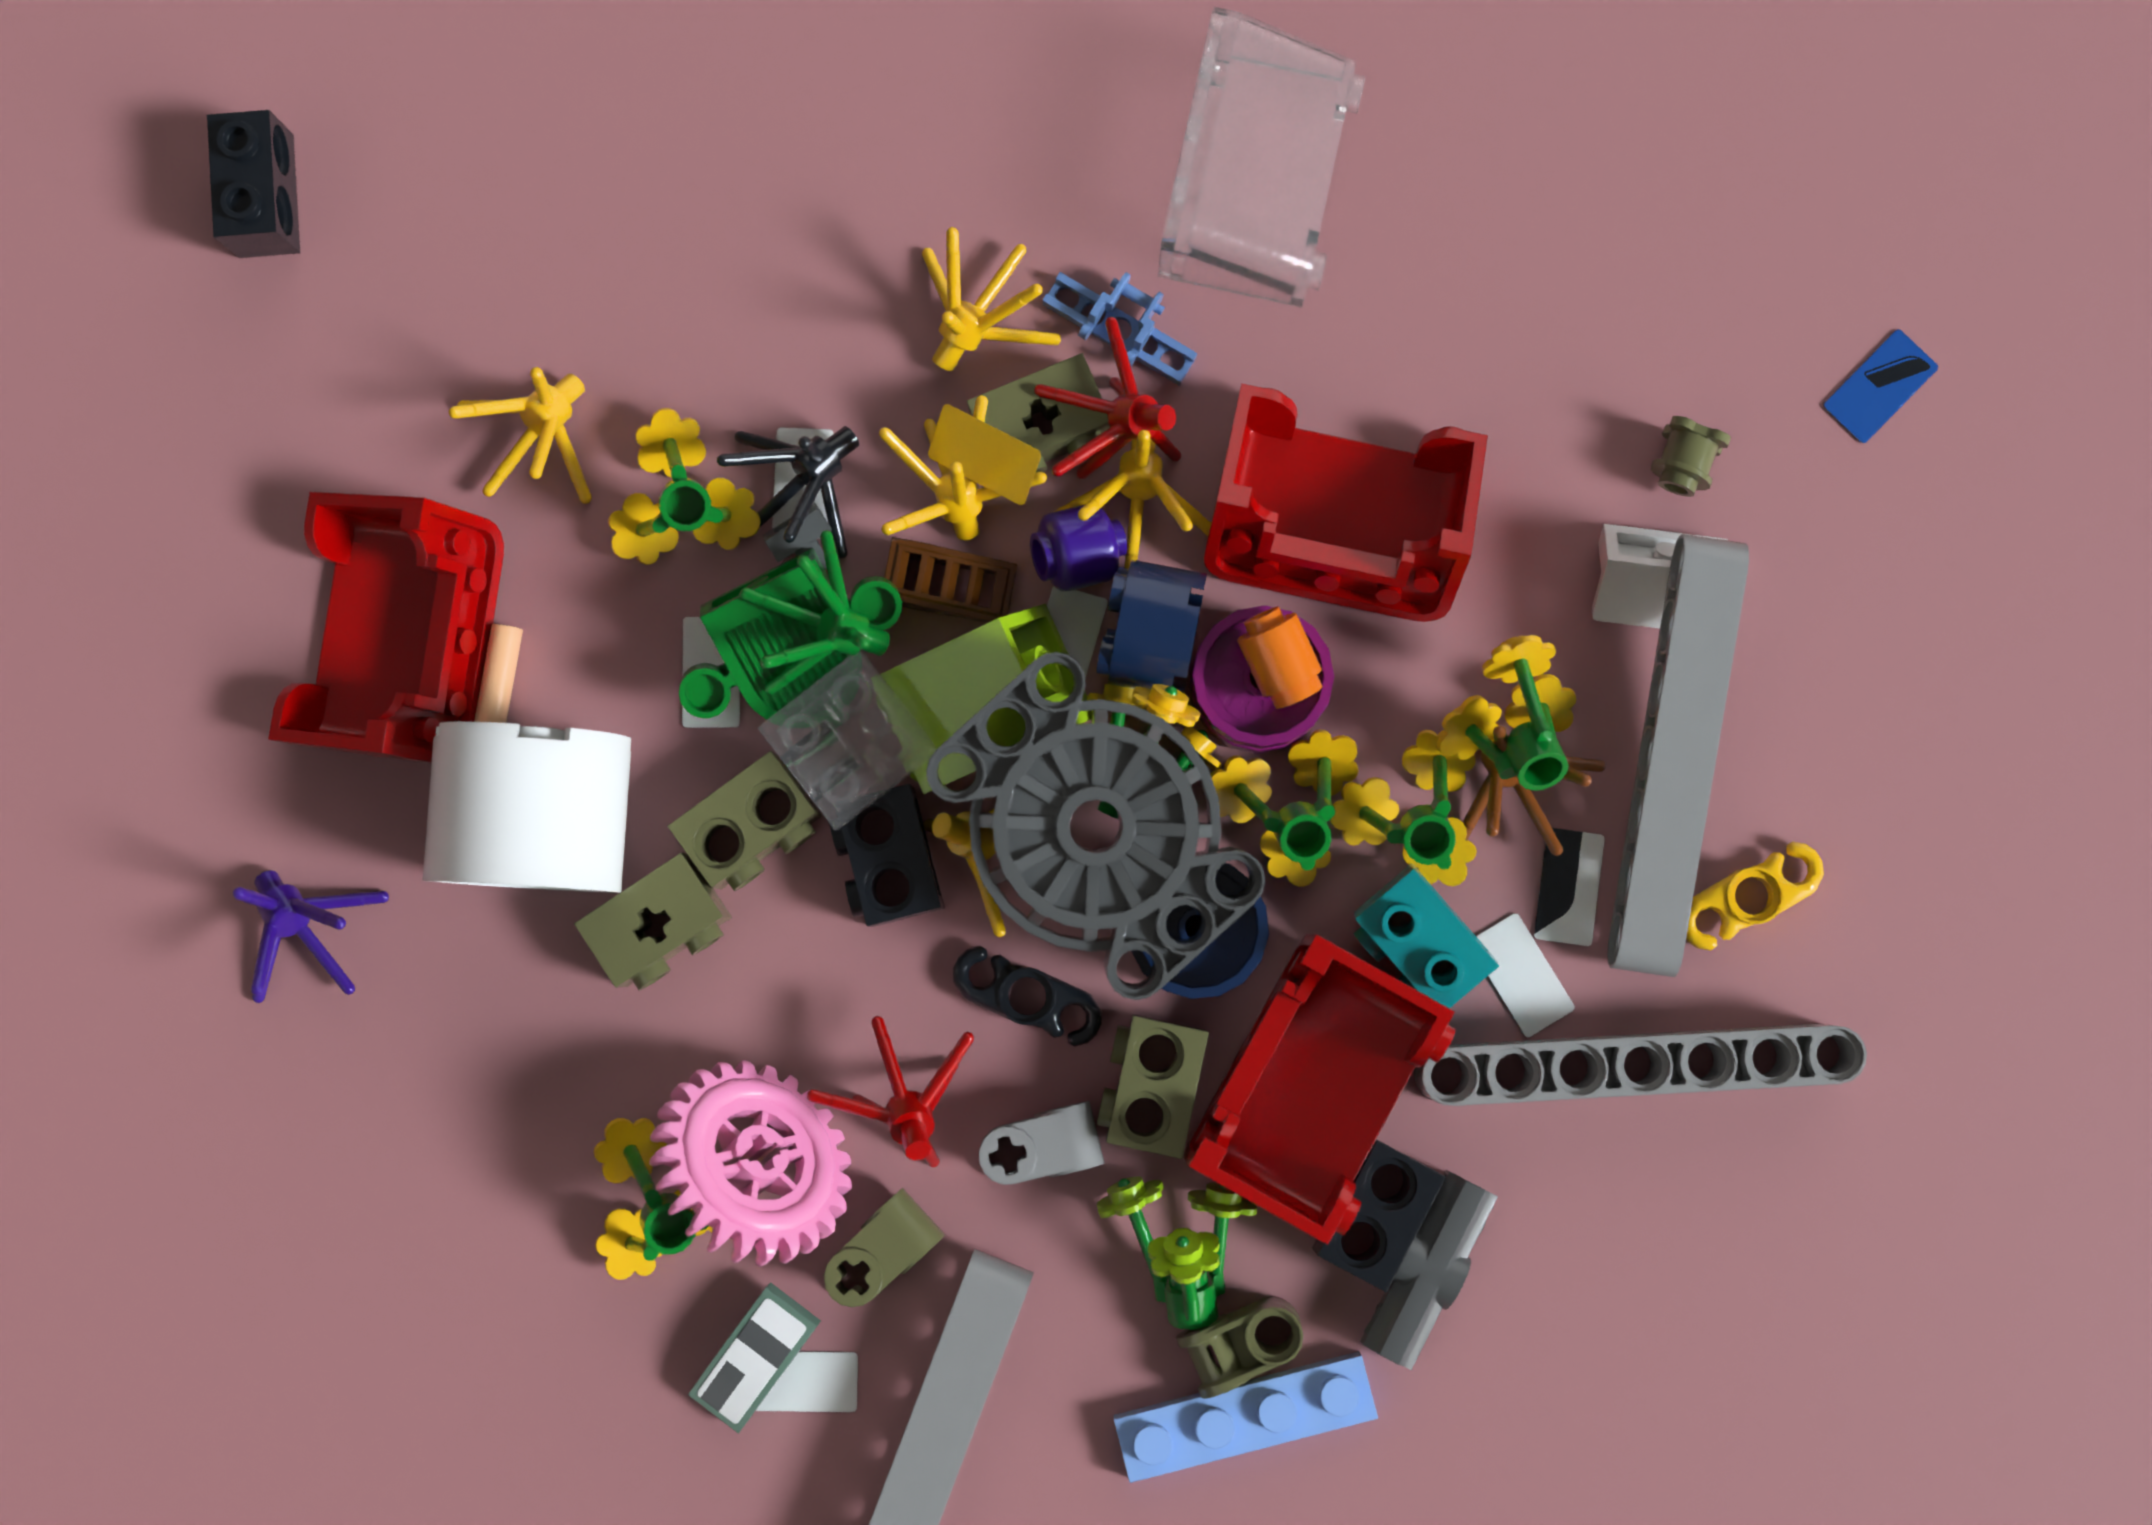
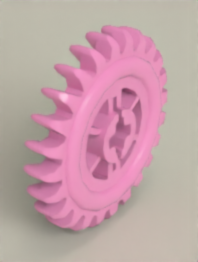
M742 1060L735 1069L726 1062H718L711 1071L705 1069L696 1070L689 1078L688 1083H679L672 1090L670 1096L672 1101L666 1102L659 1109L657 1117L660 1120L670 1122L660 1124L650 1135L652 1142H665L668 1145L659 1149L651 1157L649 1164L651 1166L666 1165L672 1167V1170L657 1183L656 1191L673 1188L679 1189L681 1195L669 1207L668 1214L674 1215L687 1209H692L695 1212L690 1225L686 1229V1236H691L709 1225L713 1230L711 1241L707 1246L708 1252L717 1250L728 1238H731L734 1245L731 1261L736 1263L742 1260L751 1251L753 1245H755L757 1251L756 1265L759 1267L767 1264L774 1257L777 1248L779 1249V1261L781 1263L791 1261L796 1257L798 1251L802 1254L813 1251L818 1246L819 1239H824L834 1232L836 1226L835 1219L843 1215L847 1208L843 1195L852 1189L851 1179L842 1172L851 1165L850 1156L836 1148L845 1140V1137L841 1130L829 1129L827 1125L833 1118V1114L828 1108L817 1110L814 1107L815 1103L807 1099L808 1091L800 1094L797 1091L798 1079L794 1076L789 1075L783 1082L778 1081L777 1071L770 1065H765L758 1074L754 1065L746 1060ZM734 1118H754L752 1126L741 1132L729 1121ZM718 1137L722 1151L716 1154L715 1143ZM795 1163L796 1167L794 1182L783 1173L788 1164ZM764 1190L783 1196L779 1199L771 1200L757 1199V1196Z

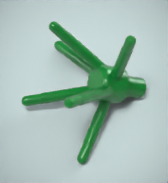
M829 530L822 531L820 539L830 585L809 557L803 555L797 560L800 569L829 606L823 614L750 588H743L740 591V597L745 601L817 627L818 641L764 656L761 659V666L765 669L795 662L765 685V692L769 695L778 692L833 651L847 656H854L860 650L877 656H882L888 649L890 642L889 633L869 626V620L865 614L852 610L849 607L833 534Z

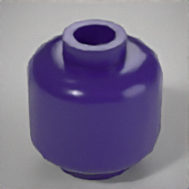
M1084 505L1048 513L1042 517L1038 525V531L1031 534L1030 552L1035 570L1043 582L1050 581L1060 591H1073L1109 582L1114 578V574L1117 573L1119 568L1120 556H1124L1127 553V539L1118 519L1110 520L1102 508L1086 521H1082L1078 517V512Z

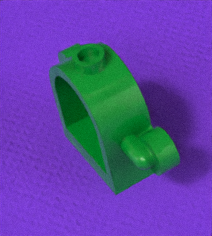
M814 548L701 605L700 619L724 663L718 666L711 663H699L690 667L683 674L680 681L679 698L682 706L688 713L698 718H712L719 715L729 704L731 688L737 686L746 702L756 713L764 719L783 727L797 729L814 727L817 734H824L840 727L851 718L847 707L852 703L861 686L864 671L862 650L854 656H847L833 651L778 692L769 695L765 692V685L795 662L765 669L761 666V659L767 655L818 641L817 627L765 609L740 597L741 589L750 588L823 614L829 606L797 564L800 556L809 557L830 585L829 577ZM871 576L859 581L853 588L850 599H848L850 609L865 614L869 620V626L881 630H886L894 625L902 611V601L898 589L891 581L880 576Z

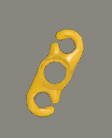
M1794 841L1786 846V853L1789 856L1800 858L1807 865V875L1802 882L1792 883L1784 878L1782 874L1784 855L1779 852H1773L1763 863L1736 870L1693 896L1686 936L1687 942L1697 949L1708 951L1713 950L1717 946V939L1714 936L1703 934L1696 926V917L1702 910L1711 909L1720 915L1721 926L1719 936L1724 940H1730L1739 930L1754 924L1766 923L1813 894L1824 875L1823 863L1816 850L1806 843ZM1749 877L1761 881L1768 893L1766 906L1762 911L1754 915L1741 910L1735 899L1737 886L1741 881Z

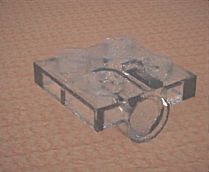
M862 650L854 656L847 657L758 727V730L834 830L842 828L917 770L937 750V747Z

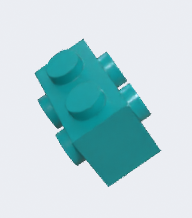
M1412 863L1354 912L1355 920L1361 927L1353 934L1377 962L1387 955L1403 973L1397 980L1449 1009L1499 967L1498 962L1490 951ZM1405 911L1411 915V918L1405 925L1395 926L1389 922L1390 916L1395 912ZM1447 960L1452 962L1451 968L1445 973H1435L1431 970L1438 961Z

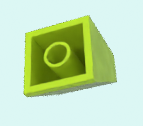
M1046 603L997 618L872 678L877 689L879 710L886 721L893 725L903 747L902 757L905 768L909 775L919 783L923 794L932 791L926 774L929 759L945 741L1036 659L1044 654L1054 652L1069 655ZM1056 663L1047 664L1042 667L1035 681L1040 696L1051 702H1060L1066 699L1072 692L1074 685L1073 676L1070 671L1063 665ZM1085 690L1083 693L1082 701H1087V694ZM999 708L992 712L987 720V734L997 745L1004 747L1012 746L1019 742L1024 735V719L1015 709ZM1093 710L1079 711L1076 724H1082L1091 720ZM958 752L950 753L940 761L938 776L942 784L946 785L975 772L976 766L967 755Z

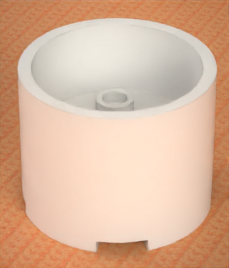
M440 723L439 727L436 726V736L433 739L423 881L511 888L621 893L631 762V738L593 730L576 728L560 730L520 726L516 723Z

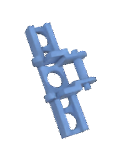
M1059 272L1053 287L1042 300L1043 306L1079 326L1081 329L1078 336L1086 340L1092 334L1109 345L1110 340L1105 326L1106 319L1114 317L1116 320L1122 319L1128 322L1132 332L1123 341L1130 365L1132 366L1136 360L1180 386L1196 360L1197 353L1154 328L1155 322L1151 318L1154 313L1161 315L1165 309L1164 306L1160 305L1164 296L1163 293L1159 291L1152 298L1130 285L1131 274L1126 272L1120 280L1115 277L1112 280L1110 286L1115 289L1111 295L1105 292L1098 295ZM1068 288L1077 293L1079 296L1078 304L1071 308L1055 299L1060 290ZM1122 295L1146 309L1139 321L1115 307ZM1095 304L1088 318L1081 314L1086 306ZM1105 312L1104 320L1097 325L1103 313ZM1150 337L1158 343V349L1153 355L1142 350ZM1175 351L1183 356V367L1177 371L1160 361L1164 353Z

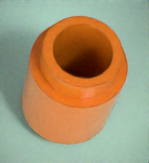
M1278 606L1265 610L1243 623L1247 632L1240 636L1237 642L1262 696H1270L1276 709L1304 700L1323 687L1317 675L1321 672L1322 668L1297 613L1283 615Z

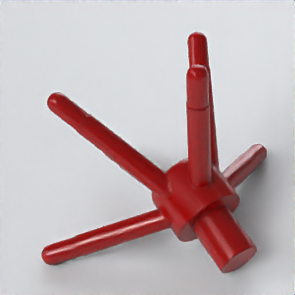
M1108 317L1105 321V326L1120 379L1112 377L1109 381L1110 387L1118 395L1116 399L1109 401L1043 384H1038L1034 388V393L1039 397L1108 414L1110 428L1052 467V474L1056 477L1062 476L1088 459L1076 472L1079 479H1086L1132 439L1137 440L1138 433L1141 430H1148L1151 436L1150 439L1172 461H1178L1181 458V452L1162 432L1171 430L1174 427L1176 412L1172 406L1158 404L1152 396L1138 393L1118 322L1114 317Z
M875 1016L871 1024L894 1096L886 1104V1108L860 1094L854 1095L851 1099L811 1089L807 1093V1099L813 1103L887 1124L892 1139L898 1144L903 1145L908 1159L913 1161L925 1159L930 1167H937L940 1160L928 1139L935 1128L932 1112L951 1082L962 1057L973 1043L974 1036L971 1032H965L960 1037L923 1093L914 1090H907L885 1022L881 1016Z

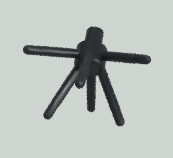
M843 426L826 440L819 436H814L811 439L803 436L798 441L799 446L744 431L736 432L734 436L736 442L761 450L721 454L717 457L718 465L726 467L790 462L796 474L758 512L761 520L760 527L806 485L783 535L786 542H793L821 489L827 520L832 529L830 532L833 534L838 558L844 559L847 557L848 550L832 478L842 471L840 460L859 447V440L854 432L847 426Z

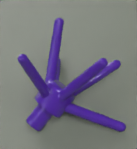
M272 870L262 872L256 877L254 885L258 892L242 887H237L233 890L232 894L235 899L257 907L258 913L264 922L251 985L254 1002L261 1003L265 999L280 939L291 937L295 934L299 936L341 990L347 995L354 993L355 986L307 925L310 919L341 930L346 926V920L324 909L385 903L389 900V894L386 891L303 898L295 886L284 884L278 873Z

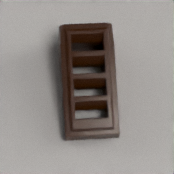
M892 537L884 578L891 581L898 589L902 607L989 623L1009 613L1017 564L923 542ZM909 559L920 561L915 591L904 589ZM934 564L946 565L940 597L929 595ZM960 568L971 570L965 603L954 600ZM984 573L996 575L990 608L978 606Z

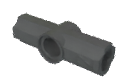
M1448 1170L1444 1173L1446 1178L1387 1293H1384L1376 1306V1310L1360 1340L1362 1345L1380 1356L1412 1370L1441 1310H1447L1462 1289L1471 1265V1258L1468 1256L1498 1196Z

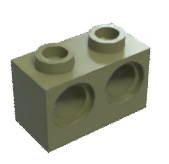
M770 751L667 827L711 888L722 890L729 884L733 891H737L764 872L765 868L760 861L776 849L781 847L784 853L787 854L810 839L816 833L811 824L822 815L781 758ZM782 790L790 799L791 809L789 815L779 824L768 825L760 815V803L769 792ZM731 827L738 836L739 848L732 859L719 863L712 857L709 851L710 838L717 830Z
M1132 1014L1130 1027L1117 1026L1110 1062L1122 1066L1117 1089L1104 1087L1096 1124L1108 1127L1106 1143L1179 1159L1183 1158L1209 1035L1208 1031ZM1152 1035H1164L1170 1038L1175 1046L1176 1054L1173 1063L1161 1071H1153L1146 1068L1139 1059L1141 1044ZM1140 1098L1152 1099L1162 1108L1161 1123L1155 1130L1148 1133L1134 1131L1129 1127L1125 1119L1126 1110L1129 1105Z

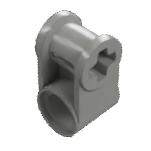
M1090 1101L1034 1114L1033 1118L1001 1125L990 1130L983 1138L979 1149V1163L984 1174L994 1182L1010 1185L1045 1176L1056 1177L1104 1164ZM1010 1136L1013 1146L1024 1145L1026 1149V1155L1017 1159V1170L1013 1172H1005L1002 1163L992 1164L989 1159V1153L998 1150V1139L1001 1137Z

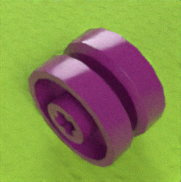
M1265 605L1237 610L1212 627L1198 647L1189 683L1193 707L1201 713L1199 719L1208 733L1232 749L1255 754L1284 749L1306 735L1328 706L1334 682L1333 666L1327 645L1315 627L1298 616L1322 668L1321 672L1317 675L1323 687L1304 700L1276 709L1270 696L1263 697L1260 690L1252 685L1250 681L1251 670L1237 639L1247 632L1243 624L1247 619L1265 610L1274 608ZM1280 609L1283 615L1293 613L1292 611Z

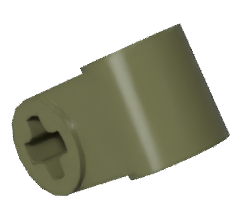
M901 1188L861 1226L862 1230L832 1257L826 1266L824 1274L825 1288L830 1297L840 1305L848 1307L863 1306L873 1300L900 1273L904 1275L945 1234L905 1189ZM844 1260L853 1266L861 1261L868 1264L870 1271L866 1274L865 1281L870 1286L869 1289L865 1291L860 1285H855L849 1290L843 1285L841 1280L847 1274L845 1267L842 1265Z
M1267 1297L1231 1313L1219 1315L1215 1322L1206 1327L1192 1330L1186 1329L1175 1338L1179 1347L1187 1348L1202 1382L1197 1388L1201 1398L1206 1399L1226 1393L1259 1374L1288 1363L1297 1356L1302 1348L1304 1336L1299 1314L1293 1305L1282 1298ZM1278 1316L1288 1321L1292 1328L1287 1340L1274 1346L1260 1341L1255 1334V1330L1259 1322L1264 1318ZM1208 1345L1213 1347L1221 1367L1216 1365Z

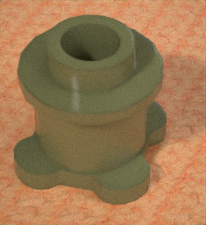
M1673 416L1670 424H1666L1662 432V436L1668 440L1661 459L1653 460L1651 471L1660 477L1658 485L1661 488L1676 495L1692 497L1696 490L1710 489L1713 479L1709 476V472L1715 456H1720L1722 449L1729 446L1731 436L1721 430L1698 424L1687 417Z

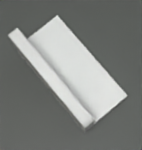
M1603 524L1598 542L1601 576L1592 605L1593 619L1602 622L1660 629L1672 554L1678 537L1684 533ZM1692 535V536H1699V537H1706V538H1713V539H1720V540H1727V541H1728V539H1725V538H1717V537H1709V536Z

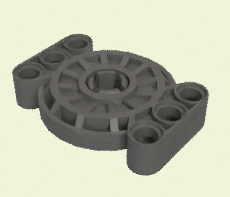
M1059 652L1047 653L1032 662L933 753L926 770L928 784L933 792L943 800L954 803L973 800L969 818L972 854L984 886L1006 915L1028 933L1056 946L1088 952L1106 950L1104 958L1105 974L1114 991L1124 998L1132 1000L1146 999L1157 993L1258 900L1263 893L1265 885L1264 870L1256 858L1242 849L1234 847L1219 848L1221 837L1219 798L1207 766L1189 740L1164 719L1137 706L1102 699L1082 701L1086 682L1084 671L1080 664L1067 654ZM1056 663L1063 665L1073 676L1074 685L1072 692L1066 699L1060 702L1047 701L1037 691L1035 682L1037 674L1047 664ZM1007 707L1015 709L1021 714L1025 722V731L1019 742L1012 746L1004 747L997 745L990 739L987 734L986 724L992 712L999 708ZM1093 710L1092 723L1076 724L1079 711ZM1108 711L1131 715L1150 724V726L1142 735L1127 727L1108 724ZM1162 734L1179 746L1191 763V767L1182 770L1174 757L1157 744ZM956 752L970 757L976 766L974 782L966 789L958 791L948 789L942 784L938 776L940 761L946 755ZM1198 780L1206 798L1208 823L1199 822L1198 805L1191 785ZM996 797L994 812H981L983 798ZM1101 800L1115 807L1119 818V829L1115 837L1116 840L1111 846L1088 849L1075 843L1071 836L1069 825L1072 814L1078 806L1087 801ZM980 827L993 828L994 846L1000 865L992 870H989L982 851ZM1198 838H1207L1204 851L1196 852ZM1227 861H1242L1249 873L1246 887L1236 895L1228 896L1221 894L1215 884L1217 870ZM1006 880L1010 882L1017 894L1032 907L1028 916L1008 901L997 884ZM1181 905L1194 906L1199 911L1201 918L1200 927L1195 935L1181 940L1171 937L1166 930V920L1169 913ZM1048 917L1066 926L1082 928V937L1059 934L1040 924ZM1112 928L1110 937L1097 938L1098 929ZM1131 950L1145 951L1152 957L1153 964L1148 977L1139 983L1133 984L1120 979L1117 975L1116 967L1121 956Z

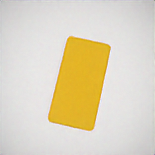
M945 404L942 407L928 450V456L931 460L949 469L953 462H959L963 467L964 477L1018 505H1023L1026 502L1040 462L1041 452L954 406Z

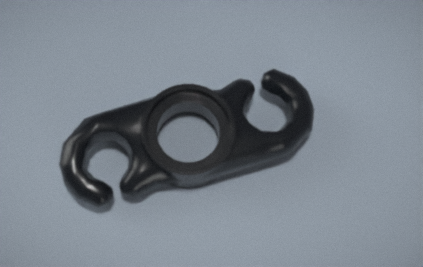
M982 946L969 948L958 957L953 967V982L966 1000L1015 1023L1042 1028L1054 1038L1061 1037L1064 1034V1028L1060 1019L1063 1009L1069 1005H1077L1086 1013V1022L1080 1029L1068 1033V1044L1074 1047L1087 1044L1097 1035L1102 1025V1010L1090 993L1038 969L1012 964L1002 955H995L991 958V965L994 970V979L991 984L986 987H976L969 979V970L975 963L987 959V949ZM1024 977L1038 980L1046 992L1044 1006L1040 1011L1031 1015L1017 1012L1009 1001L1011 986L1018 979Z

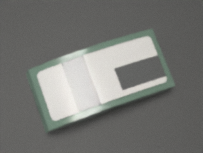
M770 1282L688 1395L739 1434L802 1349L821 1320Z

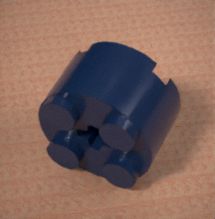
M1133 559L1129 568L1119 567L1118 572L1114 574L1108 604V611L1119 613L1117 628H1107L1106 636L1102 638L1096 673L1108 675V684L1131 689L1137 686L1151 689L1154 684L1173 686L1184 693L1187 680L1176 679L1175 676L1187 678L1203 595L1193 594L1191 590L1192 588L1204 590L1207 573Z

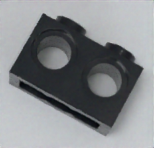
M270 110L207 115L213 237L239 258L299 254L300 237L294 134Z
M911 784L836 802L839 818L829 820L838 856L849 854L855 879L845 881V889L854 918L864 915L866 926L875 927L945 909L915 788ZM874 810L887 811L894 822L891 837L879 845L868 844L861 834L862 820L868 813ZM898 870L909 881V894L901 904L888 907L878 899L876 884L884 873Z
M1376 1139L1354 1179L1356 1189L1353 1197L1361 1201L1360 1209L1353 1223L1365 1222L1372 1226L1374 1240L1371 1247L1362 1254H1348L1343 1251L1341 1245L1342 1235L1335 1232L1328 1245L1316 1239L1312 1249L1317 1256L1387 1293L1446 1176ZM1383 1165H1397L1403 1174V1184L1400 1191L1389 1198L1375 1196L1371 1188V1179L1374 1172Z

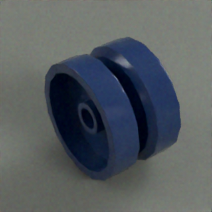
M1224 863L1216 872L1215 884L1221 894L1228 896L1236 895L1244 890L1249 878L1232 864ZM1261 896L1247 911L1166 983L1162 989L1186 998L1195 999L1220 996L1243 984L1261 962L1269 937L1267 909ZM1181 905L1174 908L1167 916V933L1171 937L1180 940L1190 938L1185 931V924L1189 917L1193 915L1200 916L1197 908L1190 905ZM1131 950L1142 973L1148 977L1153 966L1152 957L1145 951Z

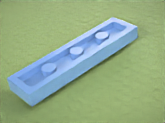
M1359 1351L1250 1379L1239 1387L1215 1397L1203 1399L1199 1393L1114 1415V1423L1130 1483L1378 1419L1365 1365Z

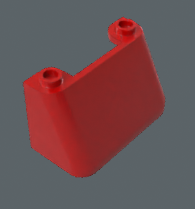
M1241 383L1204 554V565L1209 572L1220 579L1237 584L1411 621L1428 622L1446 616L1451 609L1472 555L1488 435L1465 431L1453 426L1442 427L1425 434L1419 442L1416 453L1295 428L1298 412L1293 400L1273 388H1261Z
M309 492L304 521V537L307 547L314 556L321 560L335 563L316 683H291L283 688L277 696L273 708L268 740L432 764L433 739L436 736V726L439 727L442 722H474L504 558L502 533L497 525L487 518L424 497Z
M1306 934L1286 964L1186 1147L1183 1158L1190 1168L1328 1245L1335 1232L1342 1236L1346 1234L1358 1214L1361 1201L1353 1197L1356 1189L1354 1179L1414 1069L1422 1067L1428 1059L1438 1063L1450 1046L1456 1029L1448 1024L1455 1011L1321 936Z

